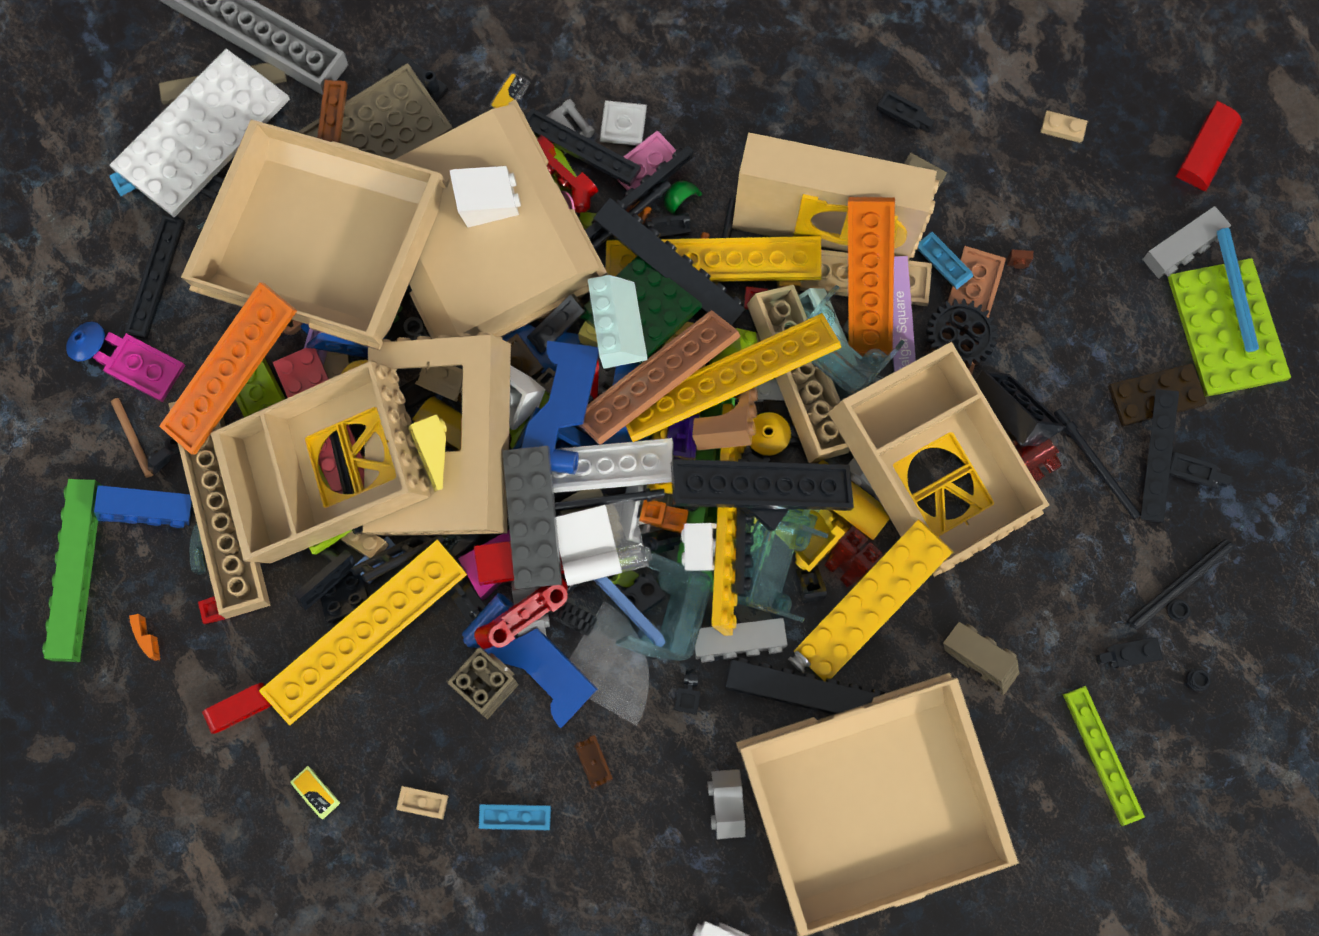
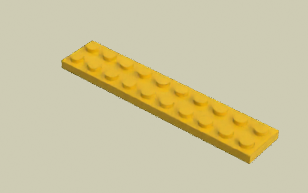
M821 236L661 239L664 243L667 240L677 248L675 252L681 257L684 254L694 262L692 266L698 271L700 268L705 270L711 276L709 280L712 282L821 280ZM606 240L605 270L607 275L616 276L637 256L618 240Z
M823 313L698 369L626 425L628 433L633 442L831 353L841 348L840 341Z
M723 404L722 415L735 407L732 404ZM745 446L721 448L720 461H738V459H741V453H744ZM718 507L712 627L724 636H733V629L736 628L737 623L736 616L734 615V606H737L738 602L737 595L735 594L737 508Z
M437 539L260 689L259 692L290 726L467 575L466 571Z

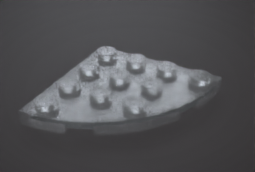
M604 601L595 615L597 621L590 635L584 634L569 660L598 689L589 698L590 700L637 727L646 706L649 689V670L646 654L631 624L628 623L620 612Z

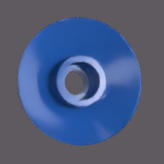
M86 322L77 327L67 341L66 351L68 356L75 361H85L93 357L100 350L104 342L105 333L102 326L96 322Z

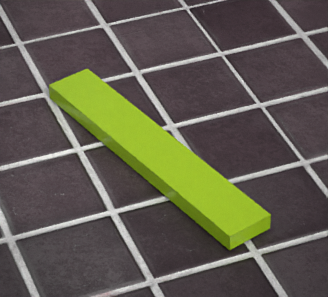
M1086 686L1064 694L1063 697L1121 826L1144 818L1145 816Z

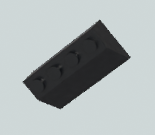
M982 370L975 382L996 417L1002 423V427L1004 430L1012 433L1016 437L1015 441L1020 445L1038 446L1065 428L1052 413L1010 374Z

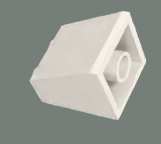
M507 166L449 170L458 213L467 227L519 215L518 207L521 206L518 193L515 194L513 188L517 186L514 173H510Z

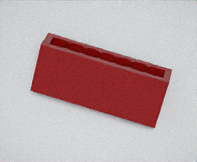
M1219 101L1216 102L1175 177L1205 192L1207 191L1242 124L1240 115L1234 109Z
M511 541L474 546L479 586L514 581ZM560 555L561 574H563L564 569Z

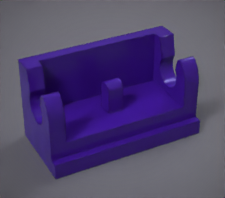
M692 415L668 426L667 439L672 438L674 459H695L696 444L692 436L694 418H699L700 415Z

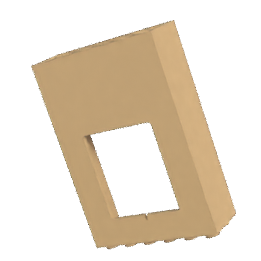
M479 332V336L460 333L458 337L452 338L450 335H438L437 339H431L428 336H419L417 340L397 338V341L394 342L383 339L380 350L368 347V362L372 361L392 368L395 371L397 369L429 367V363L431 367L462 365V437L460 451L445 452L442 489L434 492L427 472L423 467L425 477L430 483L429 491L431 497L364 524L363 533L382 536L507 533L508 507L502 451L509 450L511 343L502 340V337L493 336L491 332ZM374 432L365 444V459L383 462V443L379 435ZM365 468L364 489L375 481L379 471Z

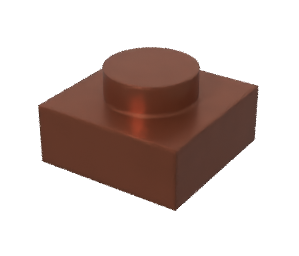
M1011 250L1007 257V266H1013L1017 269L1029 267L1033 260V251Z

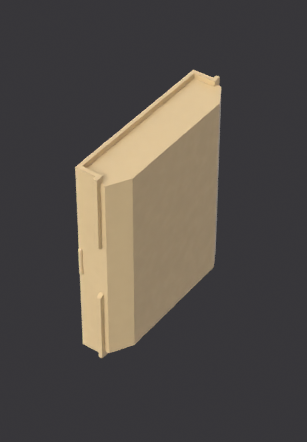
M516 99L509 102L507 106L491 109L394 159L441 173L444 178L450 180L447 189L443 188L438 214L409 282L412 289L410 296L432 339H437L438 335H450L451 338L458 337L460 333L479 336V332H491L493 336L503 337L554 311L570 294H575L577 298L589 292L588 279L607 275L574 209H568V204L548 171L546 167L548 160ZM507 166L509 172L514 173L517 186L513 188L514 193H518L521 206L518 207L519 215L467 227L458 213L449 170Z
M251 119L181 278L191 285L189 290L240 307L244 306L260 282L265 283L297 310L292 320L308 324L310 329L380 350L383 344L382 340L392 326L438 214L443 188L447 189L450 180L435 171L364 152L356 147L335 141L329 142Z
M950 673L873 697L872 703L820 720L812 717L736 742L746 766L796 924L797 936H806L891 906L898 907L924 898L927 894L1018 864L958 679L952 678Z

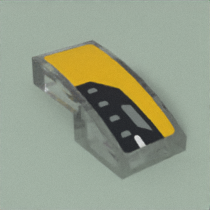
M511 71L496 92L489 107L493 109L509 105L508 103L515 99L516 101L518 99L521 100L530 81Z

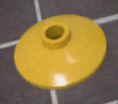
M767 412L753 418L756 434L752 435V445L750 447L755 452L765 456L779 454L788 446L791 438V429L788 422L782 416ZM766 429H771L773 433L771 435H766L764 431Z

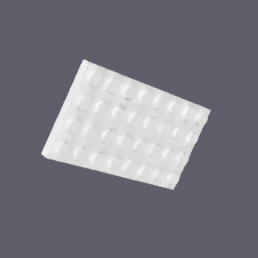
M225 49L110 166L129 183L175 217L235 156L250 120L267 123L290 100L289 96L229 50Z

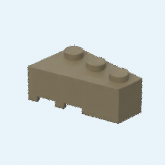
M958 622L943 643L945 651L967 668L971 667L982 674L980 678L985 682L988 679L993 681L1000 687L998 691L1004 695L1019 675L1017 656L1008 649L1002 650L996 646L997 643L990 637L985 636L984 638L977 634L978 631L969 624L963 625Z

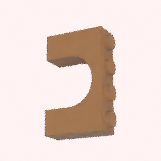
M756 387L732 397L738 399L739 402L728 413L719 416L694 418L692 436L698 450L752 445V435L756 434L753 418L757 417V410L754 401L758 400Z

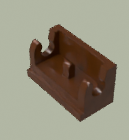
M593 735L585 741L577 742L575 749L591 788L594 789L612 781V775L596 736Z

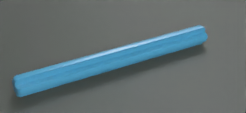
M1222 228L1217 231V236L1245 351L1254 352L1259 349L1231 232L1229 228Z

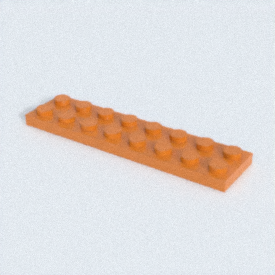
M848 197L849 346L855 357H893L895 197Z
M260 282L159 427L191 455L197 454L297 310L269 286Z

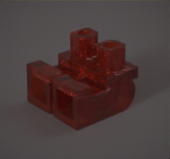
M1050 439L1038 446L1027 445L1018 451L1035 482L1044 477L1039 467L1044 465L1049 473H1052L1062 466L1056 456L1059 450L1056 446L1054 447Z
M854 526L838 540L836 547L831 551L825 563V566L832 572L838 567L845 572L840 580L846 587L853 585L855 582L858 584L884 556L871 542L860 550L868 539Z

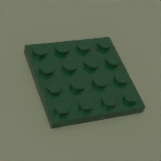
M639 256L635 257L615 276L635 283L647 359L702 308L700 301L670 278H665ZM589 300L584 305L588 311L581 318L595 329L591 300ZM644 361L636 362V363H637L638 365H640V364H642Z

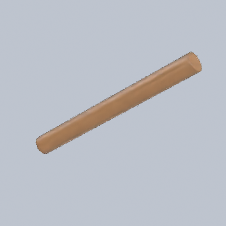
M115 398L111 400V404L145 478L153 476L148 471V460L120 399Z

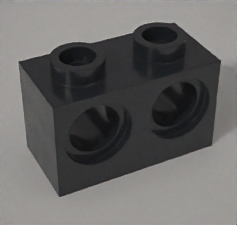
M651 573L647 576L642 574L633 581L634 585L628 589L626 587L620 589L627 599L630 598L635 601V607L643 615L666 599V594ZM644 586H651L654 592L652 595L646 596L642 594L641 589ZM613 601L627 623L631 624L633 621Z

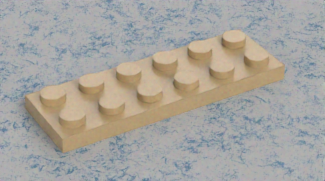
M821 250V280H801L800 291H806L809 288L825 289L827 294L848 296V253ZM908 260L911 304L927 306L929 303L932 263Z

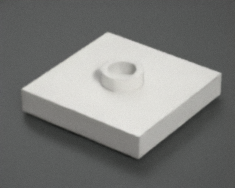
M605 101L600 142L635 146L642 143L647 105Z

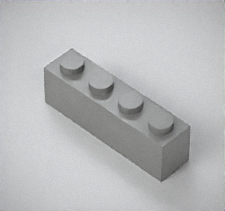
M1214 206L1151 249L1142 260L1158 279L1165 274L1168 277L1178 270L1177 266L1179 264L1186 265L1193 260L1195 253L1199 252L1202 254L1209 249L1211 242L1215 240L1218 243L1217 231L1222 228H1230L1231 224Z
M783 618L738 623L736 628L733 629V636H724L714 627L692 630L695 659H701V662H711L715 660L714 657L723 656L725 660L737 658V654L746 653V657L758 656L760 651L769 650V654L783 652L782 649L787 647Z

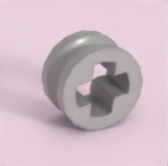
M795 651V656L789 657L788 660L799 672L804 673V668L809 667L811 664L800 652Z

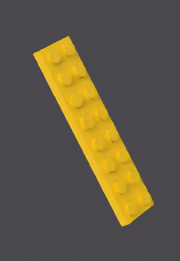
M918 519L804 639L794 652H800L810 662L811 665L809 667L823 681L826 682V679H831L954 551Z

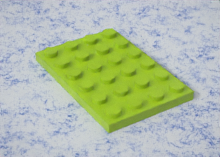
M1252 258L1240 260L1238 264L1259 349L1254 352L1245 351L1224 264L1175 273L1168 277L1205 397L1286 381L1291 378Z

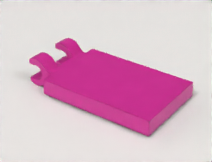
M109 332L105 340L110 345L116 347L111 357L98 351L93 356L96 362L105 366L103 369L105 373L163 403L184 369V363L128 334H125L122 339Z

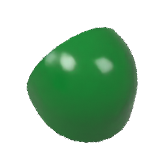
M677 181L666 191L664 204L670 214L674 215L677 207L686 198L695 193L700 197L702 192L692 182Z

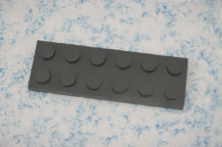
M539 446L504 450L502 452L515 589L561 585L562 575L550 447Z

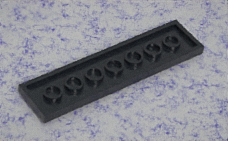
M672 459L673 506L851 511L854 508L850 465Z

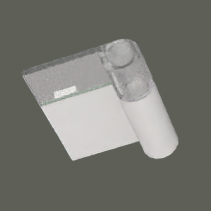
M632 498L556 517L559 551L568 586L649 566L648 561H652L650 548H645L642 541Z

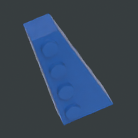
M98 485L94 513L98 521L132 524L147 523L153 526L170 524L171 527L184 528V525H190L192 500L190 494Z

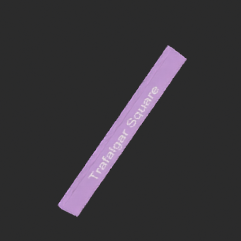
M894 256L893 373L916 361L908 256Z

